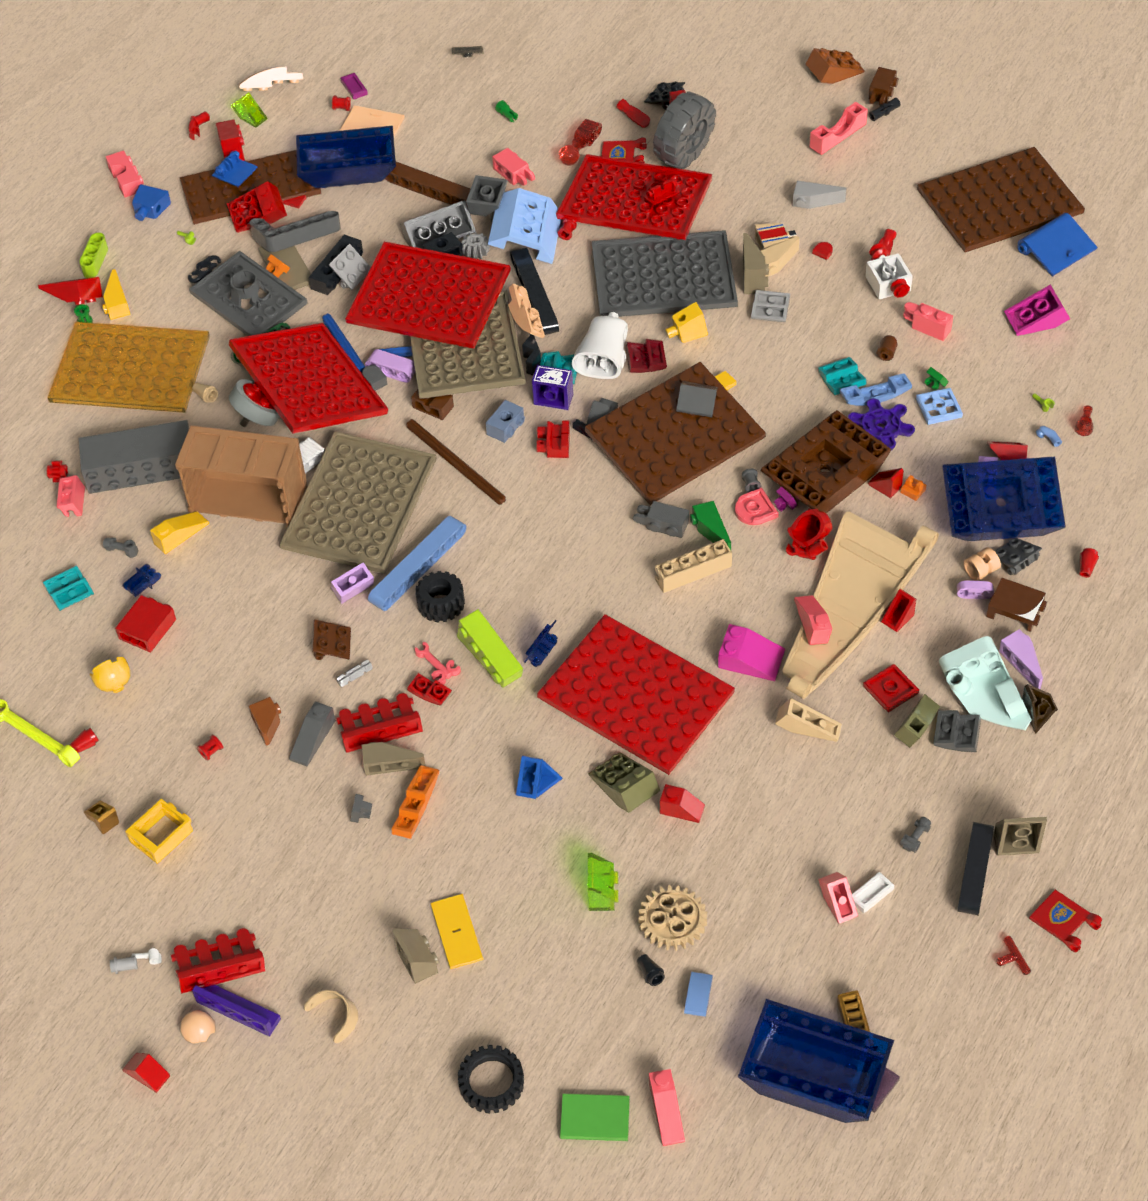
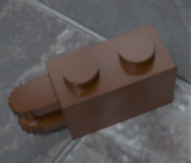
M878 67L869 87L868 99H870V104L879 101L880 106L882 103H887L889 98L893 96L894 87H897L899 81L896 70Z

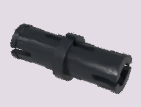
M895 97L887 103L880 104L877 109L869 112L870 119L876 121L882 116L889 115L891 111L901 106L899 99Z

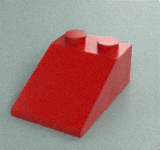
M99 277L38 285L40 290L67 303L75 302V305L85 304V300L86 303L97 302L96 298L103 297Z

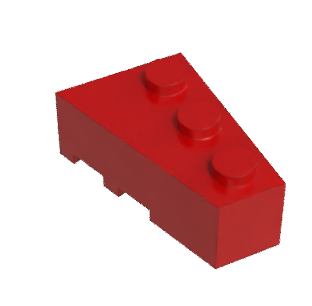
M235 119L216 123L224 159L232 151H237L239 159L245 161L242 146L245 144L239 124L236 125Z

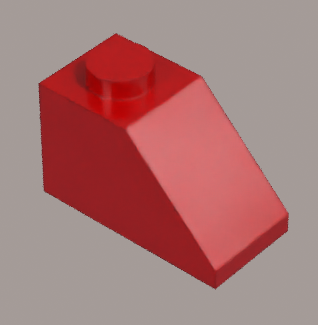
M665 784L660 798V814L700 823L705 804L685 788Z

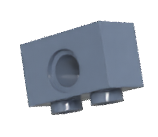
M505 400L486 422L487 435L505 443L514 435L515 430L524 423L523 407Z

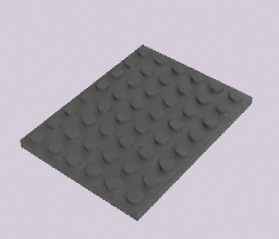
M726 230L688 233L686 240L648 236L592 241L600 316H608L610 312L617 313L619 317L679 312L697 302L701 310L738 307Z

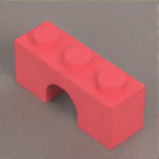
M124 150L106 156L108 168L113 178H117L124 198L136 194L140 184H144L141 175H138L137 168L133 165L131 157L127 156Z

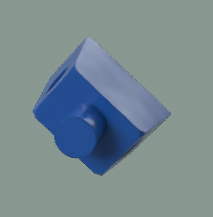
M140 184L132 201L135 218L139 221H143L145 217L156 219L171 204L169 192Z

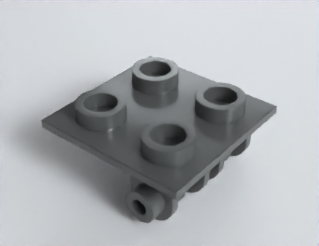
M1014 538L995 552L1000 559V563L1008 566V574L1016 575L1021 569H1025L1026 566L1038 560L1040 556L1039 551L1042 548Z

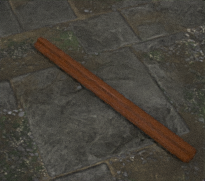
M414 419L406 423L407 428L497 504L502 505L505 503L506 496L419 423Z

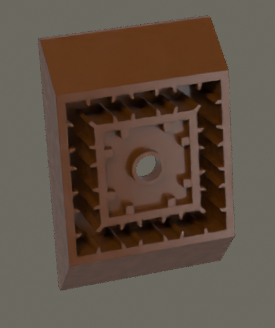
M836 410L763 466L761 472L809 508L828 513L877 474L891 452V448ZM828 469L829 472H822L821 470Z

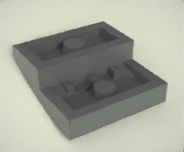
M938 710L934 746L961 752H977L981 725L980 715H960L958 710Z

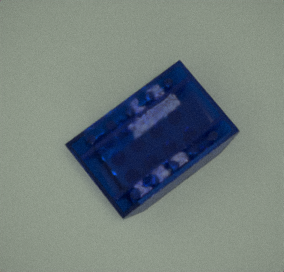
M393 125L296 135L297 176L315 188L382 182L396 167Z
M766 999L738 1078L760 1095L843 1123L869 1121L894 1040Z

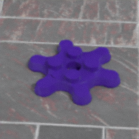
M872 398L867 402L869 408L867 413L853 412L848 415L850 420L891 448V451L896 446L894 439L897 436L910 437L915 432L913 425L903 423L900 420L907 412V407L903 404H897L892 409H885L881 406L878 399ZM877 424H883L885 426L882 429V427L878 426Z

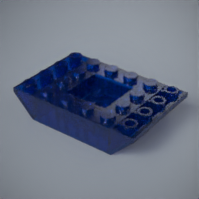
M1055 456L942 465L952 537L967 542L1037 537L1066 527ZM1003 499L1006 502V505L999 506L997 505L996 500Z

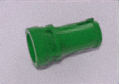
M504 100L497 103L495 110L498 113L504 115L510 122H514L513 119L517 120L518 114Z

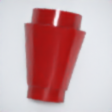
M1085 548L1080 553V576L1085 578L1091 576L1099 559L1098 552L1095 549Z
M91 728L84 729L69 746L77 753H80L95 746L99 739Z

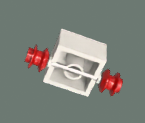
M883 243L874 244L869 251L873 260L867 262L865 277L878 299L891 296L897 298L906 296L911 291L912 274L899 253L888 256L889 252Z

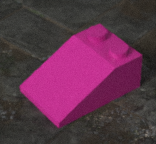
M1051 284L1004 311L1017 336L1053 329L1070 320Z
M729 624L719 652L718 668L776 681L785 648L748 628Z

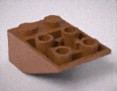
M814 48L806 62V66L821 83L834 84L865 72L861 64L848 51L840 52L838 50Z

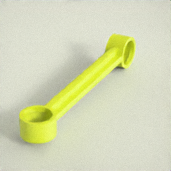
M0 699V708H5L0 713V722H7L57 755L68 767H72L80 759L79 754L71 746H63L10 711L7 702Z

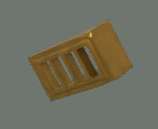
M859 991L839 994L837 996V1005L849 1041L870 1037L871 1033ZM857 1009L855 1012L847 1013L849 1010ZM860 1018V1020H857V1021H853V1022H850V1021H849V1020H851V1019ZM863 1026V1029L852 1031L851 1029L854 1027Z

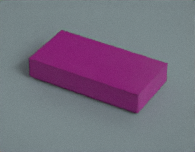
M355 72L340 78L341 83L353 100L368 95L367 89Z

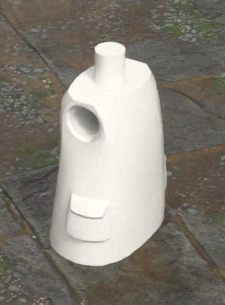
M610 312L608 316L595 317L591 321L587 334L575 351L572 360V367L575 371L592 378H617L626 360L624 343L627 337L628 324L620 319L615 312Z

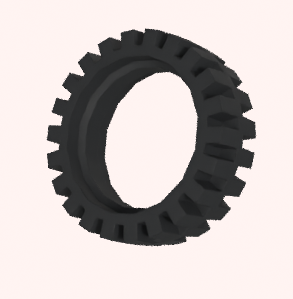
M488 1045L487 1049L481 1046L477 1052L475 1049L472 1050L471 1056H465L464 1062H461L460 1070H458V1084L461 1095L471 1108L476 1107V1111L479 1112L484 1110L485 1113L490 1114L491 1110H494V1113H499L501 1108L503 1111L507 1110L508 1105L513 1106L515 1100H519L524 1089V1073L520 1060L517 1059L513 1052L510 1053L509 1049L505 1047L502 1050V1046L499 1045L496 1048H493V1045ZM487 1061L504 1063L513 1074L510 1088L505 1093L496 1097L478 1095L470 1086L472 1071L478 1065Z

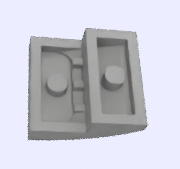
M756 290L751 319L786 322L790 293Z

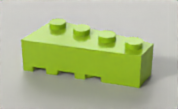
M479 609L459 620L457 638L490 673L496 684L504 688L522 676L523 667Z

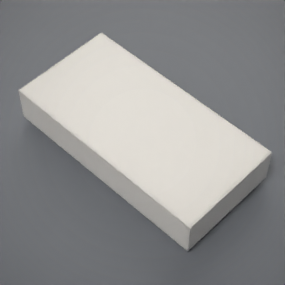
M878 872L852 894L855 906L862 913L867 912L894 890L895 885L882 873Z

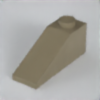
M371 742L362 745L363 765L366 776L419 769L420 765L425 766L423 753L383 742Z

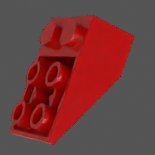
M269 181L227 203L237 233L250 230L249 222L252 219L262 218L269 224H272L287 216L278 187Z

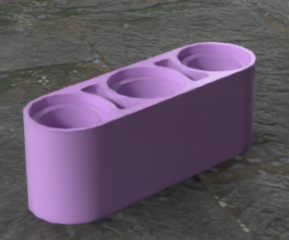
M375 349L365 362L366 367L375 365L382 370L386 377L408 383L416 373L413 360L379 349Z

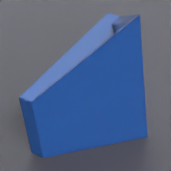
M522 755L516 795L536 799L563 778L543 759Z

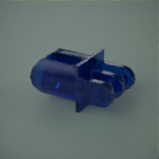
M145 564L140 569L136 568L137 573L122 584V587L133 594L134 597H137L148 587L153 589L152 585L161 578V574L159 572L156 573V570L150 568L149 564Z

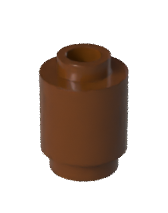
M887 335L881 339L876 352L879 359L883 361L893 359L898 346L896 338Z

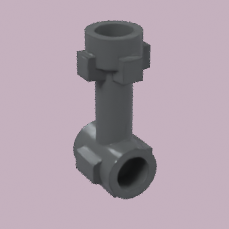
M111 537L105 538L103 541V548L107 551H114V549L125 551L126 556L129 558L136 557L139 551L133 540L120 543L116 542V538Z
M921 817L915 821L916 829L911 836L907 834L903 836L900 842L903 849L908 852H917L921 844L918 839L924 831L929 832L931 829V821L926 817Z

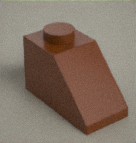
M271 697L248 706L251 717L266 746L271 743L280 724L279 714H281V710L277 702L273 703Z

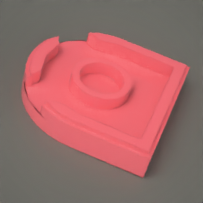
M762 488L743 494L738 498L735 505L736 517L748 525H759L779 517L778 511Z

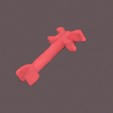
M426 642L422 643L424 650L421 651L418 648H414L417 657L425 658L437 669L431 674L432 680L441 678L438 681L444 685L446 679L460 674V666L452 669L455 665L454 661L450 660L445 667L429 652V646Z

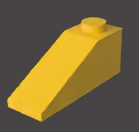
M113 269L103 296L105 304H102L104 313L109 314L110 320L130 315L116 269Z
M197 511L164 520L152 528L150 533L154 545L164 554H167L207 526L209 521Z

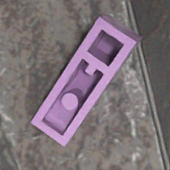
M1019 629L1001 640L999 652L1032 686L1041 689L1043 676L1030 637Z

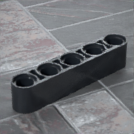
M973 822L957 912L979 916L994 826Z

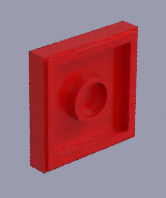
M895 664L863 682V687L888 713L919 694V688Z

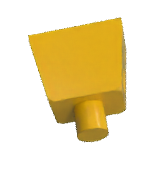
M697 302L672 316L674 325L665 329L669 339L678 335L683 343L708 335L704 315Z

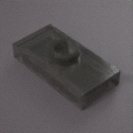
M482 46L452 47V54L463 55V57L469 58L473 57V54H484V48Z

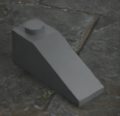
M314 702L304 719L291 752L290 761L308 767L336 721L332 707Z

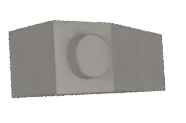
M797 181L793 194V207L811 209L844 203L846 201L847 188Z

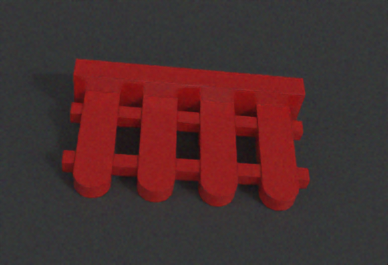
M400 693L396 696L397 701L389 703L388 699L382 698L377 702L378 707L370 708L368 704L364 703L359 705V712L352 714L349 709H342L336 721L338 725L342 724L344 730L340 733L346 753L362 749L363 744L387 742L423 732L419 712L413 711L411 704H414L413 697L408 698L406 693ZM399 708L401 715L394 717L392 710ZM380 713L382 720L375 722L373 715ZM361 718L363 726L355 727L353 720Z
M242 928L237 931V938L229 939L226 934H219L216 937V943L210 945L204 939L197 940L195 942V949L187 950L185 945H177L174 948V954L171 955L172 962L177 961L179 970L175 971L181 994L192 991L195 986L204 988L264 972L263 953L260 951V948L255 949L253 941L256 940L255 934H250L247 929ZM239 945L242 953L234 955L232 946ZM218 950L221 958L213 960L211 952ZM198 956L200 964L192 966L190 957Z

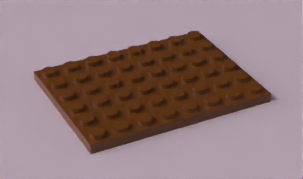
M1035 147L917 185L919 193L965 253L1038 229L1063 213H1068L1071 217L1083 214L1085 211L1084 206Z
M701 361L585 426V432L649 505L766 437V432ZM682 381L718 387L712 417L676 411Z

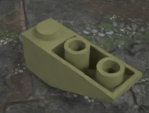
M924 694L894 735L910 748L926 731L940 706Z

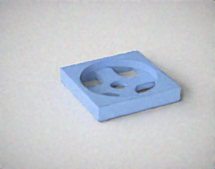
M951 388L916 395L917 403L928 425L962 418L963 416ZM928 399H933L932 403L925 404ZM941 403L943 406L937 407L936 404ZM946 407H955L954 412L947 413ZM936 410L940 415L931 416L928 411Z

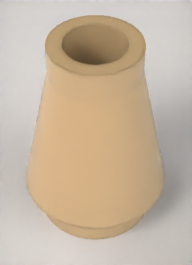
M198 382L193 385V392L206 403H212L217 399L218 391L214 386Z

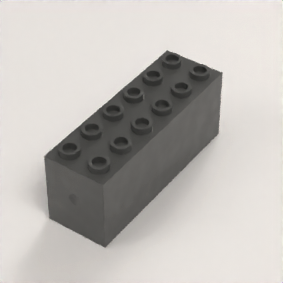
M188 420L79 438L81 472L88 493H99L181 479L175 464L189 431Z

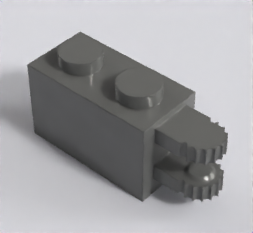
M653 501L651 507L639 505L637 508L638 513L633 516L634 522L646 525L648 530L679 538L683 537L689 523V510Z

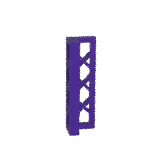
M216 985L204 988L195 986L192 990L197 1003L269 1037L281 1020L280 1015Z

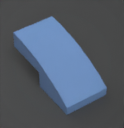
M691 972L684 1014L706 1017L713 975Z

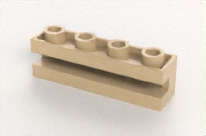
M724 539L656 565L655 571L657 575H655V580L663 593L732 567V551Z

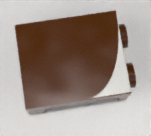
M1001 578L988 605L986 617L994 620L997 613L1028 624L1027 631L1031 632L1033 626L1037 627L1041 618L1039 615L1040 611H1045L1047 601H1044L1046 593Z

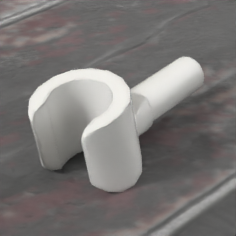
M155 948L145 953H132L131 957L136 956L137 959L149 958V963L154 965L162 961L161 954Z

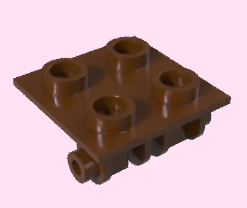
M314 619L312 652H314L315 659L322 660L325 655L349 660L351 628Z

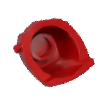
M809 508L794 521L787 531L798 545L805 548L827 537L832 531V523L830 517L825 512Z

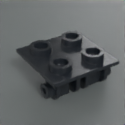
M675 81L658 84L657 88L648 95L644 103L662 102V107L666 110L669 106V92L684 90L682 86L685 82Z

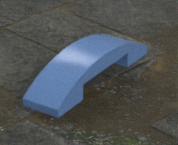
M905 373L888 377V382L862 389L854 385L840 389V393L847 404L865 406L868 400L872 398L878 399L880 403L895 398L911 389L912 384Z

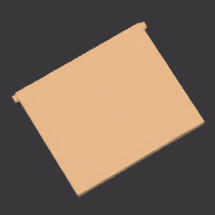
M354 105L340 131L336 133V136L338 138L390 147V143L405 117L401 114Z

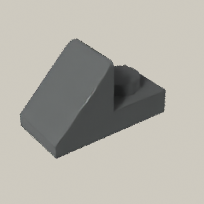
M601 398L599 402L594 400L587 425L617 409L618 403L605 398Z

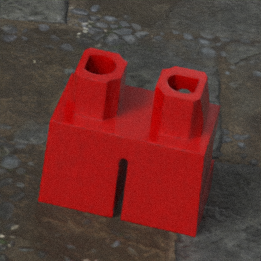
M563 420L562 424H553L547 421V426L537 427L538 439H547L537 440V452H547V458H569V420Z

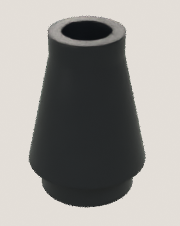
M647 954L641 955L637 959V963L640 966L645 982L651 986H657L662 983L665 978L664 970L650 959Z

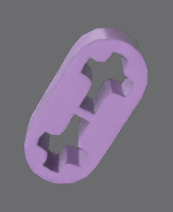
M961 581L957 584V595L963 599H989L994 594V586L988 581Z

